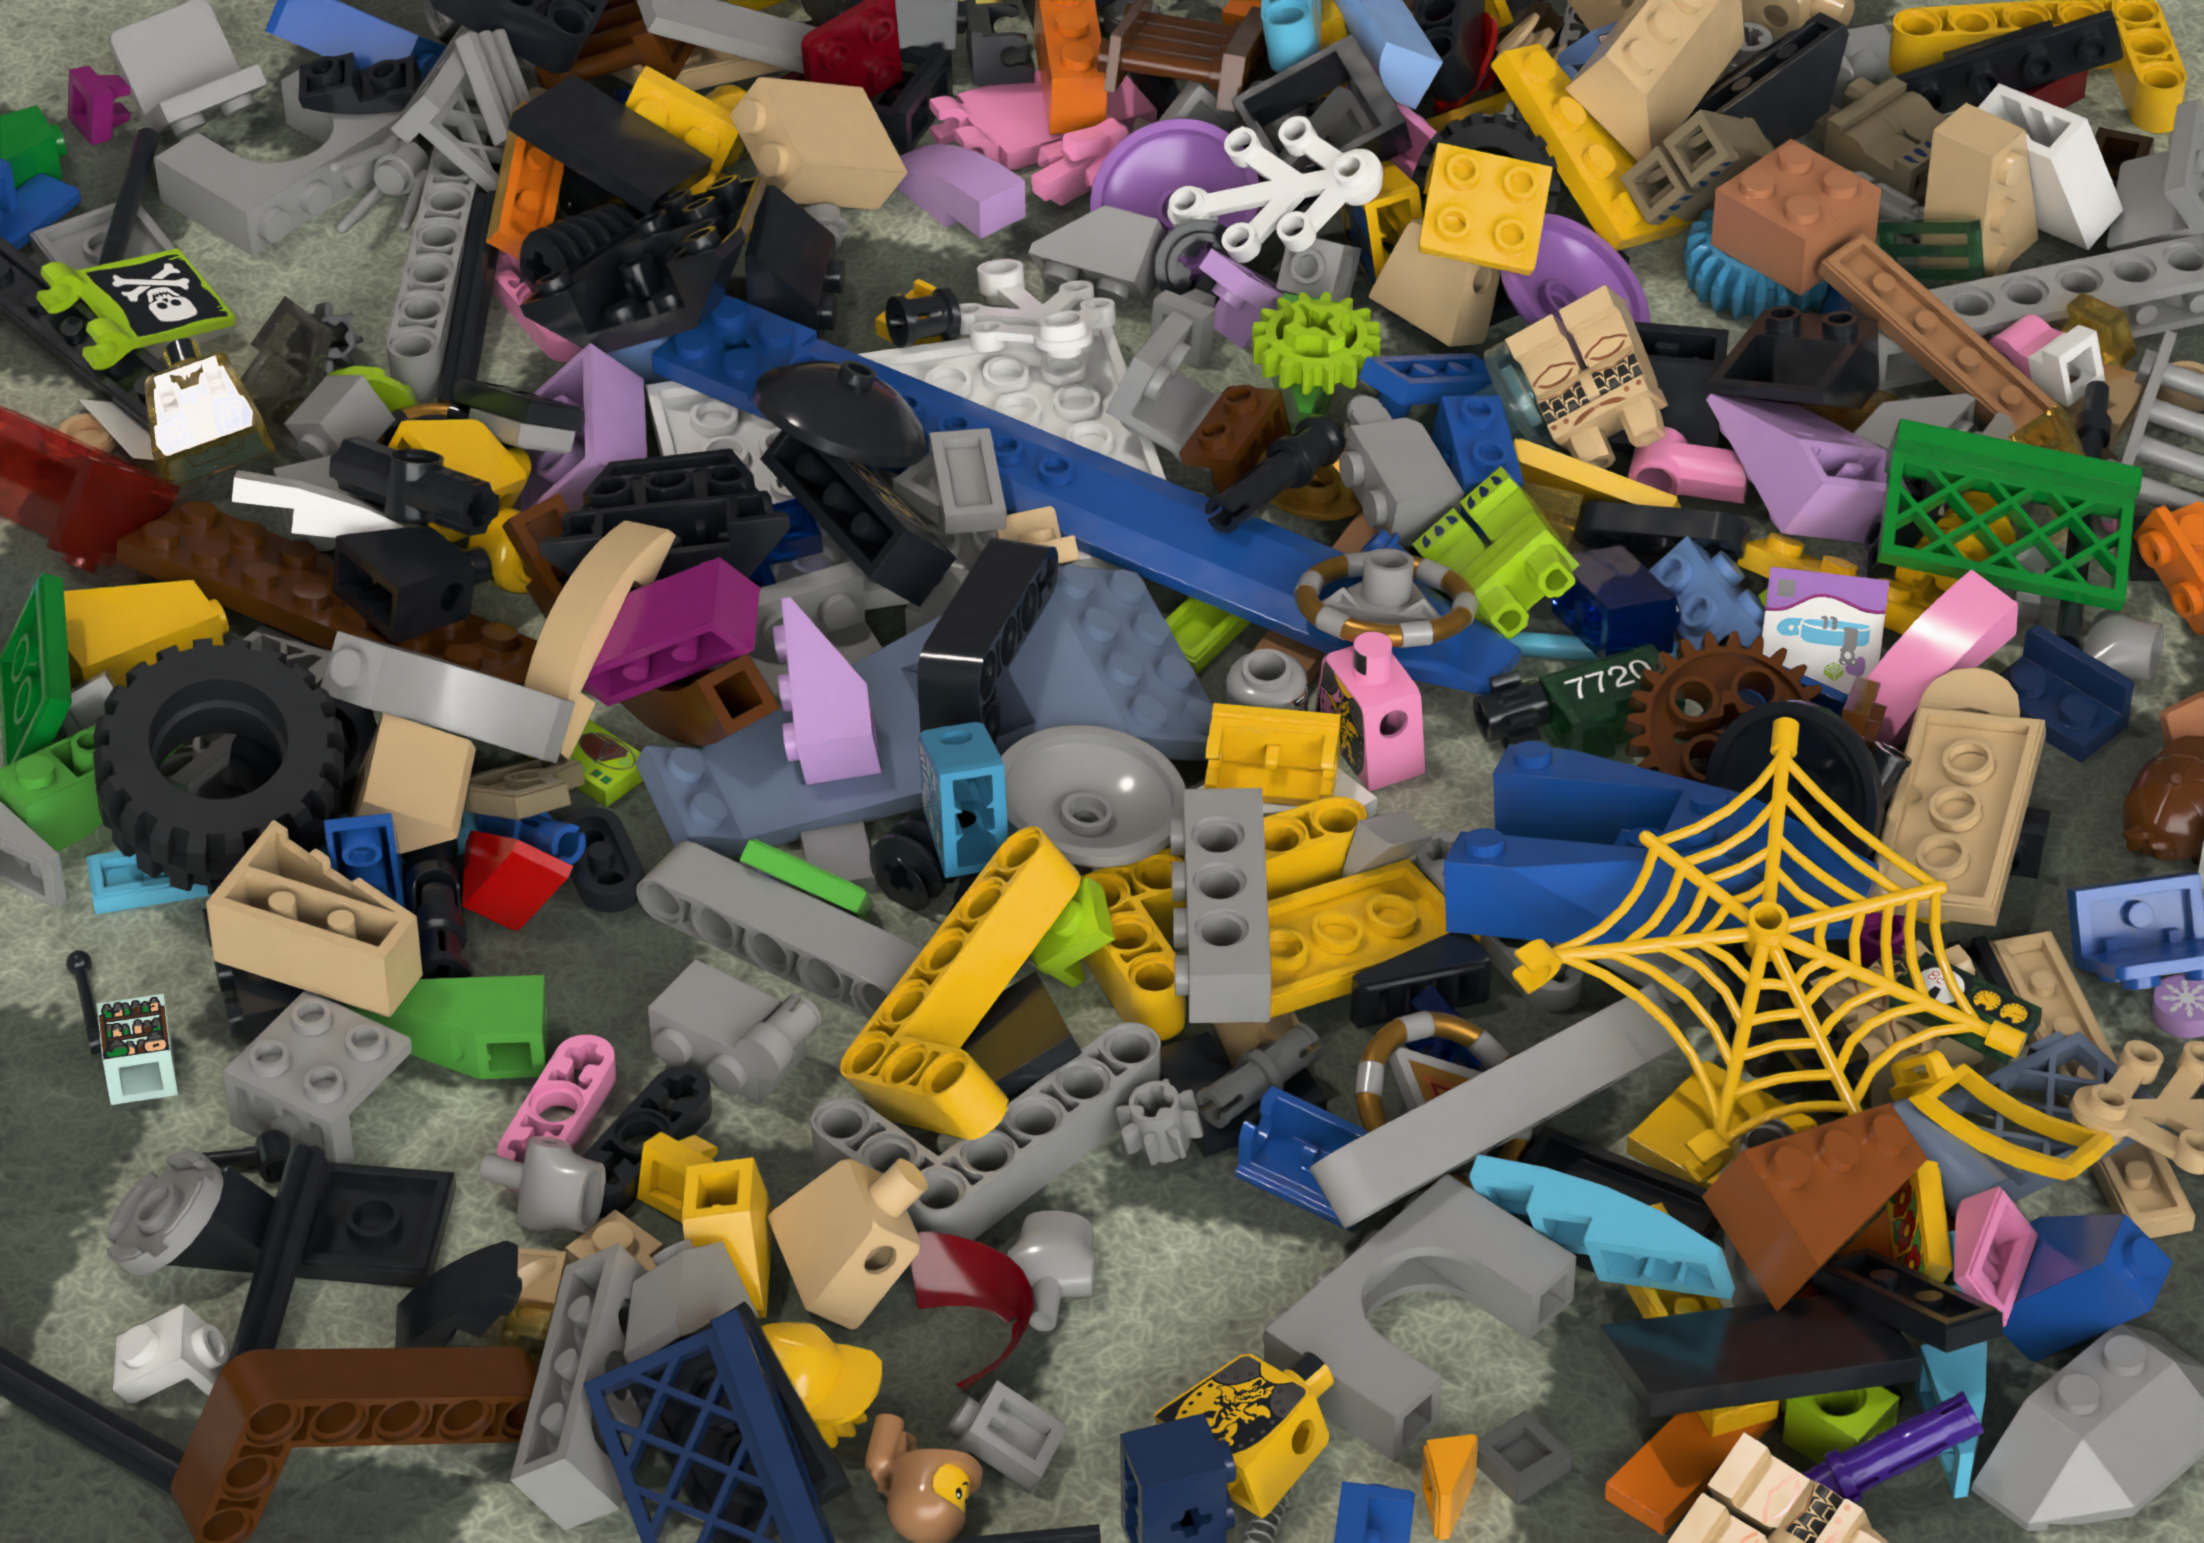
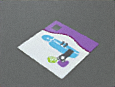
M1771 567L1762 632L1764 640L1763 655L1771 657L1776 651L1784 647L1787 649V654L1783 666L1792 669L1805 664L1808 667L1804 674L1805 676L1845 694H1849L1856 676L1866 679L1880 661L1889 580Z

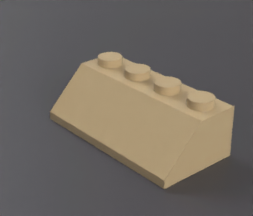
M1635 0L1565 89L1639 162L1656 146L1666 147L1663 140L1686 121L1745 43L1742 0Z

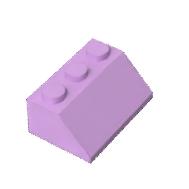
M589 343L534 393L581 407V410L585 411L581 432L575 431L572 452H567V455L522 448L529 456L531 473L513 509L523 512L560 493L571 512L580 511L584 506L583 492L609 462L647 458L644 379Z

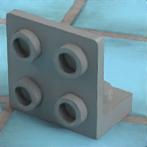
M2199 99L2177 105L2174 129L2169 133L2168 137L2170 150L2128 160L2120 165L2116 192L2124 210L2109 227L2107 247L2111 252L2204 233V106Z
M1173 310L1134 356L1105 412L1118 419L1124 428L1131 433L1146 436L1168 449L1181 462L1179 452L1219 397L1178 373L1192 349L1191 346L1184 343V340L1194 321ZM1197 467L1204 472L1212 470V468Z
M852 560L760 588L754 651L748 654L778 705L781 704L778 675L788 673V663L779 664L773 636V626L784 625L781 599L791 597L850 665L882 648L865 621L863 574Z
M304 991L222 1071L230 1124L256 1138L268 1130H279L289 1138L291 1149L296 1144L316 1145L325 1151L327 1162L352 1164L355 1158L349 1115L412 1052L411 1039L318 994Z

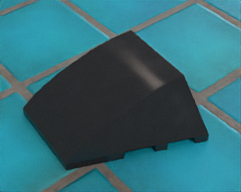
M730 448L609 462L583 492L584 506L580 511L566 512L561 518L562 532L557 538L555 536H546L539 544V548L543 558L571 576L593 547L612 529L627 520L669 529L676 535L655 581L662 580L718 557L749 578L791 527L789 516L784 510L776 511L773 508L771 495L767 490L759 491L755 487L754 475ZM631 587L630 590H629V592L634 591V590L639 589V588Z

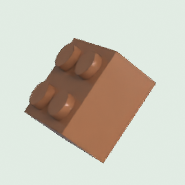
M1790 139L1715 189L1711 245L1801 296L1824 280L1818 274L1821 261L1862 232L1876 243L1881 188L1818 154L1809 147Z

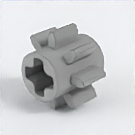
M1169 1079L1150 1081L1133 1087L1134 1091L1129 1098L1128 1106L1123 1105L1116 1108L1121 1127L1120 1134L1127 1154H1133L1142 1150L1149 1158L1150 1165L1185 1158L1191 1138H1200L1204 1134L1194 1092L1190 1089L1178 1094L1175 1087L1170 1084Z

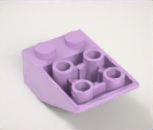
M1712 393L1708 396L1706 401L1719 422L1721 433L1730 441L1744 466L1746 477L1756 487L1769 510L1770 520L1780 530L1781 534L1865 543L1870 526L1883 513L1887 473L1884 472L1887 453L1885 449L1799 405ZM1902 479L1901 485L1912 495Z

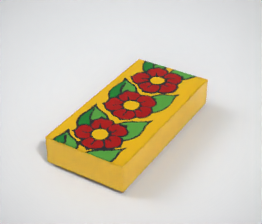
M1927 1160L1887 1202L1893 1260L1943 1283L1953 1269L1946 1211L1938 1162Z

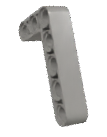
M1127 1022L1109 1028L1082 1048V1053L1078 1057L1049 1073L1008 1104L1007 1112L1002 1121L992 1131L975 1140L961 1139L939 1156L864 1102L844 1096L830 1098L820 1103L814 1109L811 1117L815 1172L820 1176L840 1160L852 1159L884 1174L898 1159H905L921 1171L928 1183V1190L907 1209L917 1233L931 1231L974 1240L1121 1128L1116 1108L1123 1105L1128 1106L1129 1098L1134 1091L1133 1087L1150 1081H1161V1042L1159 1036L1152 1028L1142 1023Z

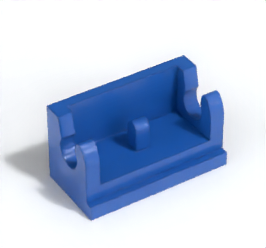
M1271 1086L1261 1098L1259 1125L1256 1126L1248 1121H1245L1242 1125L1239 1135L1238 1166L1235 1169V1177L1344 1228L1309 1168L1339 1148L1367 1134L1366 1130ZM1358 1223L1346 1228V1230L1351 1232Z

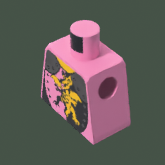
M1365 632L1356 637L1353 646L1331 652L1322 660L1315 712L1341 714L1340 754L1364 787L1370 792L1424 774L1425 754L1421 694L1417 685L1393 655L1390 638L1379 632Z

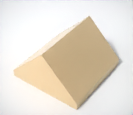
M382 713L359 767L347 818L391 813L398 837L400 854L457 839L476 748L468 739L394 715Z

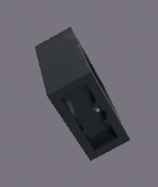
M1352 34L1231 99L1237 121L1230 124L1231 130L1234 131L1242 127L1252 129L1261 141L1263 148L1281 159L1262 127L1346 82L1374 127V130L1337 150L1345 153L1353 149H1366L1373 152L1379 161L1383 162L1412 148L1406 120ZM1250 144L1243 145V147L1246 149ZM1313 162L1298 171L1305 174L1324 169ZM1259 175L1262 182L1268 181L1264 177ZM1320 195L1305 198L1292 212L1313 202Z

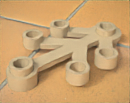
M2141 1040L2128 1041L2117 1062L2118 1071L2108 1084L2084 1086L2075 1092L2070 1104L2073 1114L2071 1123L2088 1129L2110 1133L2115 1143L2114 1146L2120 1144L2124 1137L2127 1136L2172 1159L2178 1167L2186 1172L2199 1175L2204 1174V1099H2193L2200 1087L2204 1085V1042L2189 1041L2184 1045L2176 1063L2177 1072L2157 1099H2132L2140 1084H2151L2155 1081L2164 1057L2158 1048L2148 1042ZM2157 1125H2166L2179 1132L2180 1135L2177 1137Z

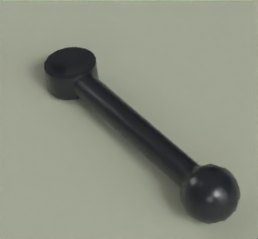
M75 950L68 955L66 967L71 974L75 975L90 1050L93 1055L102 1053L99 1022L88 976L92 959L87 952Z

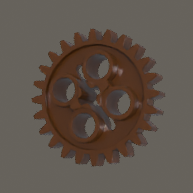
M1709 631L1705 632L1699 651L1684 638L1680 640L1677 647V659L1662 651L1655 662L1657 672L1649 669H1644L1638 684L1643 691L1633 690L1627 705L1636 713L1627 715L1623 726V731L1637 736L1629 740L1625 753L1626 756L1644 757L1638 764V767L1705 784L1706 775L1698 773L1692 767L1689 760L1694 758L1709 760L1719 737L1725 731V729L1717 730L1718 727L1726 726L1727 728L1740 715L1757 707L1746 704L1740 698L1738 691L1744 689L1756 691L1764 697L1766 703L1779 700H1801L1815 703L1823 689L1821 685L1802 687L1800 682L1808 668L1805 664L1796 666L1789 671L1782 666L1787 654V649L1784 647L1776 651L1771 657L1763 655L1764 640L1761 636H1758L1753 641L1750 649L1741 648L1738 632L1732 631L1726 645L1719 647L1715 637ZM1681 699L1693 700L1703 708L1705 714L1689 716L1678 708L1676 701ZM1677 737L1682 740L1690 741L1688 743L1678 744L1674 741L1673 738Z

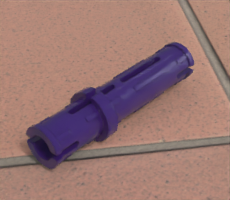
M1961 1391L1957 1395L1941 1402V1404L1923 1413H1919L1857 1446L1855 1445L1839 1453L1837 1448L1825 1453V1461L1802 1473V1475L1826 1486L1841 1498H1846L1856 1504L1863 1500L1862 1493L1876 1487L1878 1484L1898 1476L1941 1454L1943 1451L1985 1432L1964 1392Z

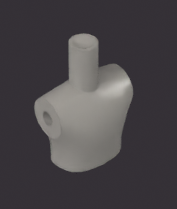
M2104 610L2095 617L2088 634H2081L2079 649L2129 679L2151 682L2155 677L2162 655L2164 643L2163 624L2135 619L2119 611Z
M535 1136L529 1138L524 1163L494 1154H487L480 1166V1178L484 1181L519 1190L516 1218L518 1225L540 1231L568 1229L585 1233L598 1221L604 1197L606 1171L602 1163L585 1159L576 1154L571 1145L564 1140Z
M1058 1210L1034 1212L1025 1218L1017 1242L1008 1250L1007 1255L1023 1269L1032 1287L1034 1308L1029 1324L1038 1331H1050L1055 1328L1061 1298L1094 1296L1097 1260L1093 1251L1094 1231L1090 1221L1081 1215Z

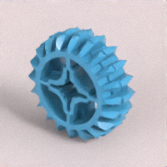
M1703 210L1701 220L1692 222L1691 231L1687 236V245L1684 246L1683 252L1685 276L1688 288L1696 290L1698 302L1711 301L1714 313L1730 309L1735 321L1744 316V314L1753 315L1756 320L1764 309L1768 310L1776 306H1792L1798 308L1801 313H1806L1807 308L1820 309L1823 299L1828 297V282L1825 280L1799 296L1712 246L1711 236L1714 210Z

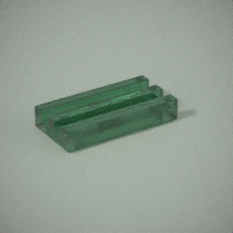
M1883 219L1878 221L1877 234H1879L1880 244L1877 245L1896 262L1897 257H1968L1969 265H1900L1916 280H1976L1985 277L1981 219ZM1895 234H1967V244H1896Z

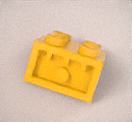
M645 66L639 75L625 104L626 107L713 159L708 176L689 188L692 195L706 192V188L715 182L720 175L740 135L730 117L731 111L648 66Z
M1438 142L1427 171L1423 191L1424 194H1427L1418 250L1424 254L1527 276L1531 275L1536 265L1553 167Z

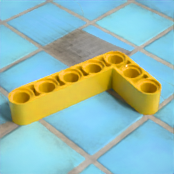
M2032 0L1917 7L1904 9L1893 18L1889 68L1892 73L1899 75L1945 61L1944 52L2051 20L2053 27L2107 10L2112 11L2118 29L2123 58L2093 69H2112L2130 120L2139 129L2150 133H2165L2174 129L2177 105L2183 103L2187 81L2185 68L2163 11L2154 0Z
M1335 796L1264 817L1267 900L1344 878L1341 876L1342 869L1359 820L1368 819L1365 807L1349 797ZM1170 847L1132 864L1102 868L1081 876V880L1088 876L1103 886L1115 937L1114 941L1104 945V947L1083 959L1123 1022L1142 1023L1152 1028L1158 1034L1160 1041L1169 1040L1177 1036L1184 1029L1186 1022L1185 996H1175L1176 954L1167 942L1168 939L1173 938V908H1185V901H1172V862L1184 861V856L1171 855Z
M1029 826L1020 829L1008 837L999 847L842 1057L840 1063L841 1074L872 1108L887 1120L964 1140H975L992 1131L1006 1114L1009 1103L1007 1095L976 1061L960 1048L1080 886L1081 876L1078 870L1039 827Z

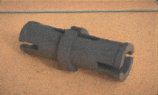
M1298 1022L1261 1050H1253V1048L1247 1050L1239 1056L1235 1068L1208 1087H1203L1197 1092V1105H1204L1209 1100L1213 1101V1103L1200 1110V1112L1213 1126L1218 1128L1225 1127L1233 1118L1261 1100L1262 1096L1271 1086L1283 1090L1284 1082L1311 1063L1319 1061L1323 1056L1322 1045H1316L1309 1051L1306 1049L1309 1045L1318 1041L1319 1037L1308 1025Z

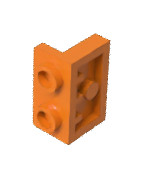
M2200 500L2171 513L2165 505H2162L2150 512L2133 538L2138 544L2142 559L2149 567L2155 570L2169 592L2176 612L2186 619L2192 630L2199 636L2204 634V505Z

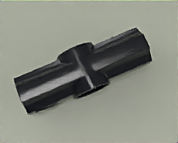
M357 436L343 439L340 448L330 458L329 477L337 481L339 489L384 505L385 516L392 520L406 523L432 522L468 536L486 533L488 525L498 516L500 495L492 491L490 482L444 467L443 456L436 452L408 448L393 449Z

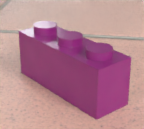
M718 557L629 592L582 689L606 706H611L753 652L760 587L722 558Z

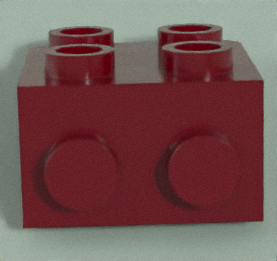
M864 0L808 32L801 41L804 74L791 71L779 79L863 87L869 99L902 81L903 74L895 0Z

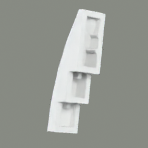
M237 470L234 477L232 502L294 509L291 533L336 538V536L343 534L422 526L418 523L392 520L385 516L383 508L370 502L303 481Z

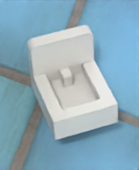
M182 1304L117 1336L113 1391L127 1403H137L188 1378L209 1396L218 1374L229 1357L226 1340L215 1326L207 1324L190 1308Z

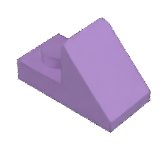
M1211 248L1198 268L1217 281L1212 289L1220 297V300L1214 307L1216 309L1214 328L1240 349L1252 345L1253 322H1260V311L1263 308L1277 311V299L1287 292L1276 289L1277 284Z

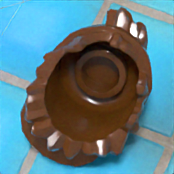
M2186 735L2170 741L2156 757L2145 763L2137 774L2122 809V823L2125 830L2122 832V836L2127 840L2126 846L2129 851H2141L2144 855L2167 861L2192 858L2194 864H2200L2204 841V737Z

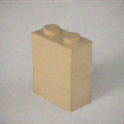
M758 77L730 113L738 133L760 175H763L766 184L775 185L797 204L815 205L828 203L845 208L879 209L908 174L863 87Z

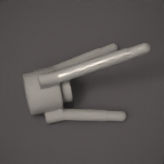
M389 135L381 144L341 158L329 165L330 172L338 173L378 159L374 167V181L376 185L338 223L336 228L339 233L347 232L385 194L403 196L411 191L399 223L401 231L406 232L410 229L420 205L429 167V158L418 144L412 141L406 144L403 140L398 141L396 136Z

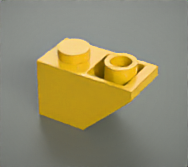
M754 1157L686 1166L682 1210L684 1240L691 1239L694 1247L722 1241L759 1315L757 1319L767 1318L773 1230L767 1216L774 1210Z

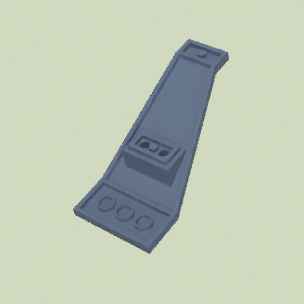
M1071 564L1058 565L1057 581L1053 594L999 683L1000 727L995 746L1000 756L1002 757L1014 743L1032 733L1059 726L1087 725L1104 727L1129 734L1148 743L1168 759L1208 762L1209 759H1205L1213 705L1138 572L1124 569L1086 568ZM942 615L851 665L867 683L877 724L882 773L806 785L800 760L789 762L787 759L782 724L793 722L792 711L784 712L782 704L779 705L780 709L717 743L709 744L701 749L645 745L635 764L674 847L679 842L689 841L722 856L729 857L742 854L749 839L753 841L755 838L774 847L801 840L800 832L862 820L866 823L908 812L920 806L922 791L918 742L920 718L917 671L924 644Z

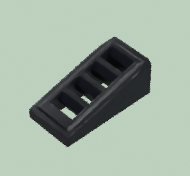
M1450 932L1352 976L1350 1021L1358 1029L1391 1022L1395 1018L1421 1011L1441 1012L1484 1003L1489 1000L1491 959L1471 934ZM1387 990V994L1380 997V991Z

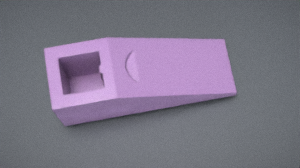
M791 597L781 599L784 625L773 626V636L779 664L788 663V673L778 675V687L783 711H792L793 722L782 724L788 761L800 760L806 785L882 773L877 724L867 683Z

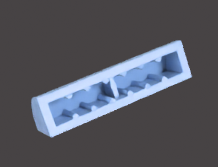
M1333 0L1343 15L1346 29L1354 36L1389 95L1398 103L1416 109L1443 61L1403 0Z

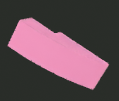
M1972 569L1939 597L1891 647L1866 678L1881 683L1875 703L1887 706L1877 742H1883L1894 748L1900 746L1909 738L1923 692L1936 678L1952 670L1978 667L2011 640L2017 631L2018 603Z

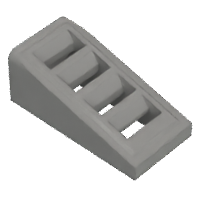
M0 801V881L52 907L61 906L67 900L60 855Z

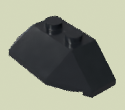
M1819 12L1808 19L1801 28L1788 32L1712 85L1686 121L1700 109L1740 119L1744 117L1753 118L1765 138L1770 140L1775 149L1790 139L1795 140L1806 135L1814 127L1815 121L1829 112L1849 36L1847 28L1843 23Z

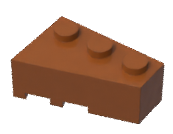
M1887 1103L1743 1150L1703 1194L1702 1198L1774 1309L1778 1312L1807 1281L1887 1204L1928 1158L1892 1104Z

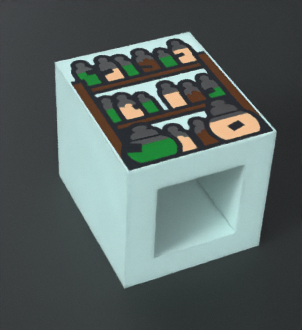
M164 994L97 1003L102 1059L111 1105L178 1095L172 1038Z

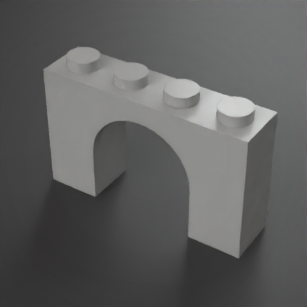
M299 70L281 80L286 124L322 144L319 149L309 155L291 161L276 163L256 162L241 158L200 133L195 132L154 157L160 201L253 256L270 244L280 241L286 234L313 217L323 214L329 207L353 192L363 189L374 180V167L378 159L338 173L330 172L329 165L341 158L379 145L389 135L396 136L398 141L402 140L390 130L402 111L357 115L304 109L298 100ZM417 135L411 140L418 144Z
M1446 1173L1425 1192L1418 1191L1411 1196L1403 1207L1402 1212L1381 1230L1375 1229L1369 1232L1363 1238L1357 1250L1336 1269L1329 1268L1325 1270L1314 1282L1311 1290L1293 1306L1282 1308L1272 1316L1263 1333L1264 1361L1283 1372L1306 1351L1318 1356L1327 1365L1334 1378V1384L1317 1398L1322 1414L1394 1461L1439 1421L1441 1376L1382 1337L1367 1320L1369 1316L1385 1302L1404 1294L1422 1291L1443 1292L1468 1300L1530 1340L1573 1301L1577 1256Z

